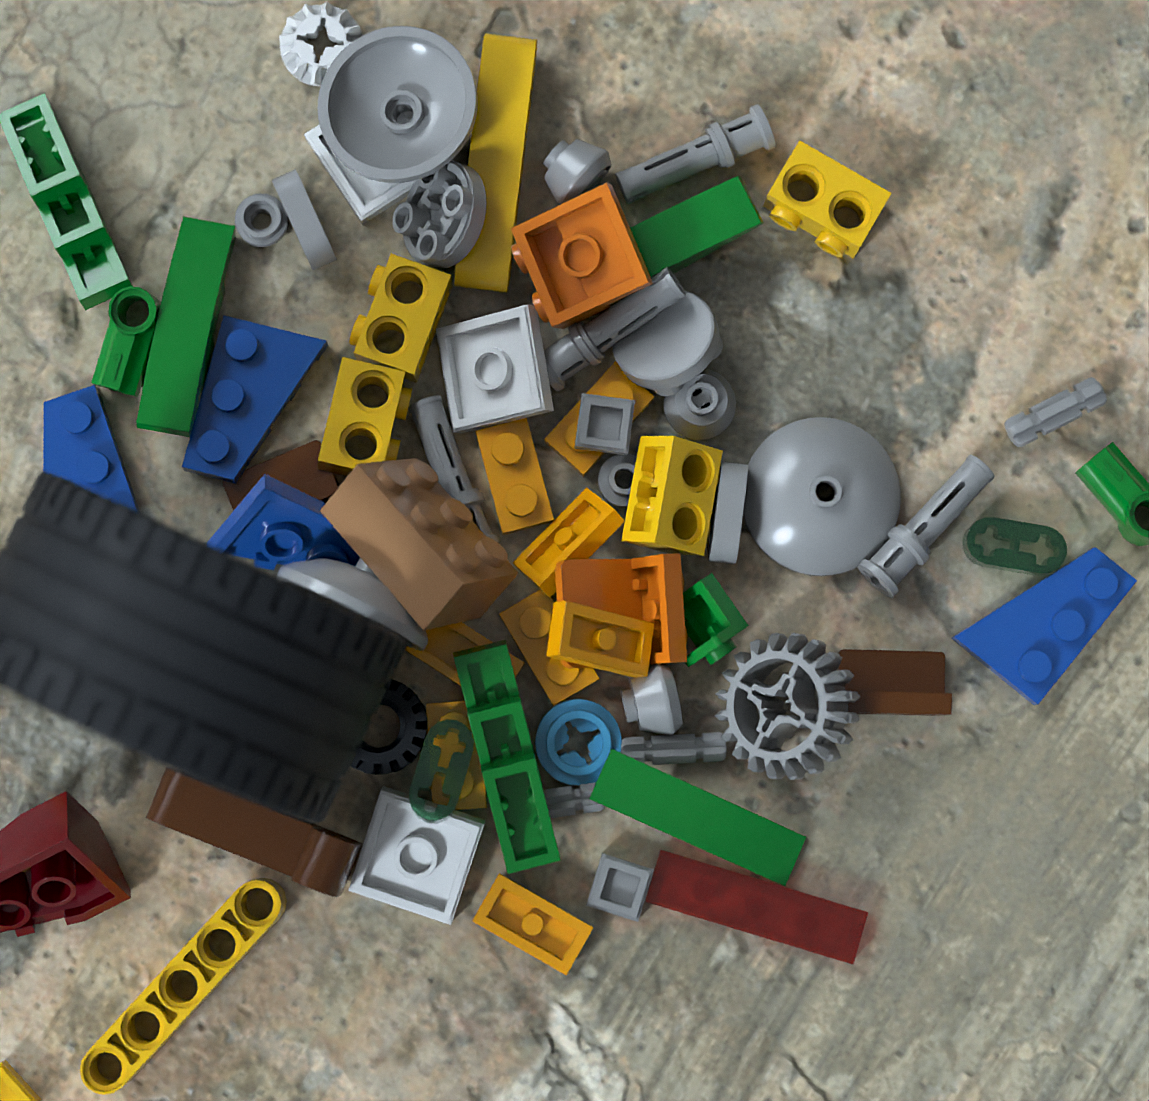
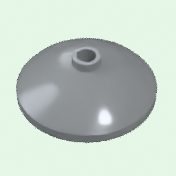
M392 26L374 30L359 37L344 48L333 60L320 87L317 108L318 120L328 146L335 156L351 171L378 182H410L440 170L460 152L474 127L478 108V96L475 80L467 62L450 42L426 29L411 26ZM402 112H413V117L409 122L405 124L397 123V118Z
M817 417L798 420L772 433L753 454L748 464L743 517L756 544L769 558L791 571L809 576L842 574L857 568V565L863 559L870 560L888 541L887 533L896 525L900 511L901 492L898 475L885 449L863 429L849 422L834 418ZM827 483L833 488L834 498L832 501L823 502L817 498L815 489L818 484Z
M324 558L292 562L282 566L276 575L278 578L391 632L404 640L406 646L424 651L429 641L426 630H423L388 587L379 580L361 558L355 567L341 561Z

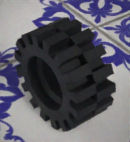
M393 679L390 682L386 681L384 685L386 692L379 705H386L397 713L400 720V732L395 741L385 747H372L364 740H362L361 745L357 744L355 748L357 753L351 767L364 773L386 775L404 769V767L413 763L427 741L428 720L424 704L412 689Z

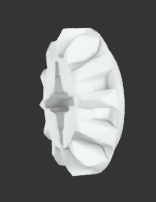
M327 1L322 5L311 6L305 4L302 10L295 15L288 16L283 32L279 36L282 60L289 72L298 80L309 85L321 86L323 78L333 60L350 43L362 36L360 26L347 9L342 10ZM322 25H325L329 40L337 42V45L326 47L324 54L320 56V63H317L313 46L305 43V41L316 39L319 31H322Z

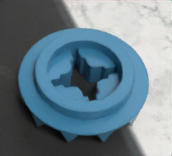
M573 699L556 704L541 719L535 738L536 752L543 768L556 780L577 786L596 782L610 750L613 749L621 752L622 744L619 726L611 713L600 704L584 699ZM570 721L571 725L576 727L580 733L599 729L600 732L594 734L593 739L587 743L588 755L592 761L587 763L583 756L580 757L579 753L575 750L557 754V751L564 748L563 745L569 741L566 722Z

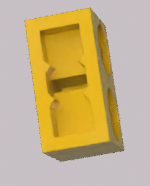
M799 140L768 192L763 207L771 211L769 217L780 226L791 231H796L799 227L817 237L815 240L816 245L825 252L840 258L846 254L854 259L892 193ZM794 181H804L813 188L815 197L806 202L797 201L789 194L787 186ZM840 207L853 209L860 218V225L855 228L840 226L834 218V210Z
M392 253L389 256L386 267L377 265L368 288V295L374 297L367 316L358 315L349 339V344L356 346L353 352L356 360L405 371L404 379L417 383L453 287L451 275ZM405 281L416 282L423 288L420 298L410 304L400 303L394 298L396 287ZM386 330H396L404 336L402 347L391 354L382 353L375 347L377 337Z
M342 357L319 453V470L348 476L357 464L397 459L401 440L391 438L395 418L406 420L412 389L402 387L405 371ZM377 385L385 391L388 399L380 407L369 408L359 401L357 393L364 386ZM354 436H366L372 440L376 451L368 459H355L345 449L347 441Z
M640 436L621 541L669 554L704 556L707 538L710 533V520L716 487L719 482L723 450L676 436Z

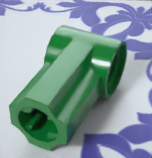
M129 286L120 289L113 295L108 309L109 325L91 382L94 385L135 397L139 396L146 373L161 304L155 296L144 289ZM146 301L149 307L147 320L140 326L130 327L126 320L128 308L134 302Z
M1112 442L1078 469L1075 474L1117 521L1118 530L1125 540L1137 546L1149 545V531L1137 524L1134 515L1136 507L1144 506L1149 508V483Z

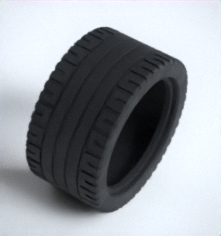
M45 471L41 472L21 509L25 511L22 518L17 517L6 540L8 545L6 549H2L0 552V685L97 735L218 789L299 819L316 823L325 820L342 784L340 778L341 776H346L357 753L355 748L357 744L361 745L371 723L370 717L372 713H376L386 692L384 685L386 681H391L406 649V642L391 632L160 521L65 478Z

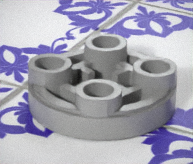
M453 160L433 174L415 181L406 202L401 203L395 209L392 222L395 232L403 234L406 248L416 261L441 269L454 266L467 256L475 245L485 220L486 192L483 181L473 168Z
M684 291L686 296L683 299L667 307L650 321L612 346L614 357L625 376L638 386L654 389L660 396H671L679 392L683 384L698 376L709 365L711 360L720 355L723 349V341L720 337L718 323L710 307L699 296Z

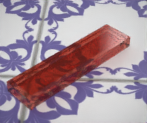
M661 849L645 898L647 903L853 965L868 916V912Z

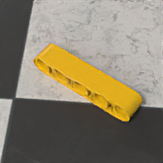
M486 33L484 35L477 86L478 108L471 135L468 166L473 168L483 181L486 192V214L481 233L475 245L467 256L456 264L454 281L456 287L508 292L513 257L511 246L515 240L510 228L515 227L517 223L536 65L537 39Z
M258 878L241 885L86 1052L81 1061L80 1075L83 1083L89 1090L96 1094L107 1095L115 1093L129 1083L256 946L285 912L287 899L285 891L279 883L268 878ZM254 888L264 889L272 897L273 909L266 918H256L247 909L246 899L249 892ZM214 930H227L234 937L236 946L230 958H219L210 950L209 939ZM186 970L195 976L198 989L194 998L184 999L176 995L172 987V979L176 971ZM140 1011L151 1012L159 1020L160 1031L156 1039H144L137 1033L135 1018ZM101 1053H112L121 1061L122 1072L119 1079L108 1080L100 1074L97 1062Z

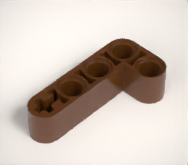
M167 766L146 815L147 819L291 876L292 881L332 897H339L343 894L362 843L309 821L253 803Z

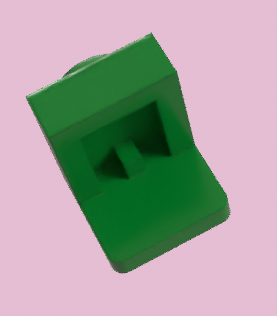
M711 573L683 592L685 627L687 634L697 647V649L687 655V662L685 664L688 668L703 657L706 658L710 665L714 664L737 648L731 638L749 626L713 573Z

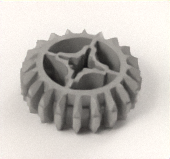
M773 633L769 635L768 643L760 639L750 642L751 654L739 652L734 655L739 670L727 669L722 672L725 679L731 683L729 690L722 689L715 693L719 699L727 700L726 710H721L715 717L720 721H729L730 725L720 737L727 742L738 741L732 756H735L737 759L749 758L748 769L753 772H763L766 770V775L770 779H782L787 775L790 780H800L805 777L806 771L810 774L821 773L824 771L823 759L828 762H836L841 758L835 743L849 744L853 741L851 735L844 730L845 723H857L860 718L854 712H848V703L857 701L861 696L855 691H846L844 686L855 675L850 670L837 671L843 657L836 652L825 654L826 644L823 641L812 639L808 642L804 634L792 633L787 638L785 634ZM789 662L794 663L789 674L783 673L777 684L767 685L763 683L766 677L777 667ZM815 689H817L819 697V708L814 700ZM776 697H789V700L785 703H791L790 711L799 716L785 715L789 710L784 709V702ZM756 705H757L758 710H759V713H760V720H759V722H758V718H757ZM797 728H809L812 730L805 741L797 747L788 751L781 749L785 739H791Z

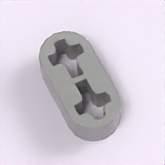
M296 169L272 179L312 270L336 261V256Z
M721 461L719 482L714 499L708 561L735 565L740 543L748 465Z

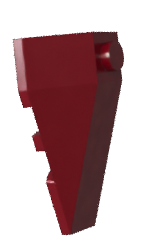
M67 791L20 814L0 830V933L15 930L17 937L35 933L36 924L61 918L65 919L67 925L83 922L131 898L129 885L98 820Z

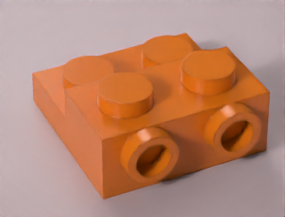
M604 183L510 228L516 241L511 246L514 259L524 274H530L537 291L532 294L534 307L544 323L550 322L553 328L565 329L574 323H578L610 308L609 304L653 284L613 186L609 183Z

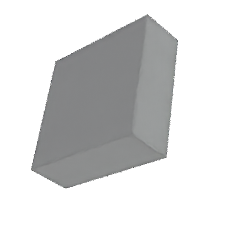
M582 393L574 449L628 456L635 400Z
M602 853L586 906L638 922L654 869Z

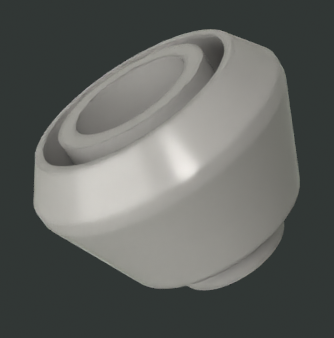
M579 139L570 145L565 140H562L553 148L543 162L548 168L544 179L558 205L596 188L611 168L609 152L606 149Z
M704 369L698 376L683 384L679 392L671 396H664V412L671 427L680 435L693 440H707L718 436L730 425L736 410V398L731 385L722 375L713 370ZM700 390L702 392L697 396H693V393ZM706 404H709V405H710V406L707 407V408H703V409L701 408V407L705 406Z
M652 664L649 666L648 677H631L629 679L630 689L621 691L627 723L637 721L640 731L673 735L682 726V713L676 682L670 667L664 664Z

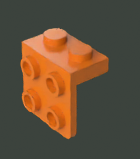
M658 554L631 559L561 560L556 564L557 602L569 601L654 623L649 665L687 662L686 644L688 636L684 618V577L681 570V554ZM560 660L562 665L568 669L592 668Z

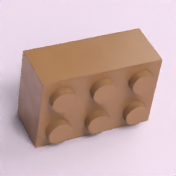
M417 458L357 464L320 510L321 513L379 580L388 587L398 602L423 630L481 618L519 574L508 562L505 549L498 542L484 535L472 521L473 515L462 502L452 498L438 483L437 473L427 463Z

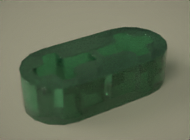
M985 517L974 522L965 531L962 539L966 557L974 564L1029 575H1046L1053 572L1064 563L1067 556L1065 539L1056 529L1044 525L996 517ZM987 528L993 529V538L1010 542L1009 549L996 548L991 551L989 556L983 555V546L975 544V536H981L986 532ZM1041 536L1046 538L1045 546L1049 549H1054V556L1044 559L1042 565L1036 564V555L1019 551L1020 544H1035Z
M443 720L430 728L409 792L411 810L418 819L426 823H441L453 815L457 808L473 756L474 739L472 733L465 724L457 720ZM448 732H455L458 734V744L465 746V750L463 753L454 752L452 754L448 769L440 767L438 765L441 758V748L434 745L436 738L445 739ZM435 775L445 777L442 795L450 798L447 806L443 804L438 805L435 812L426 811L425 800L418 797L420 790L429 791L432 788Z

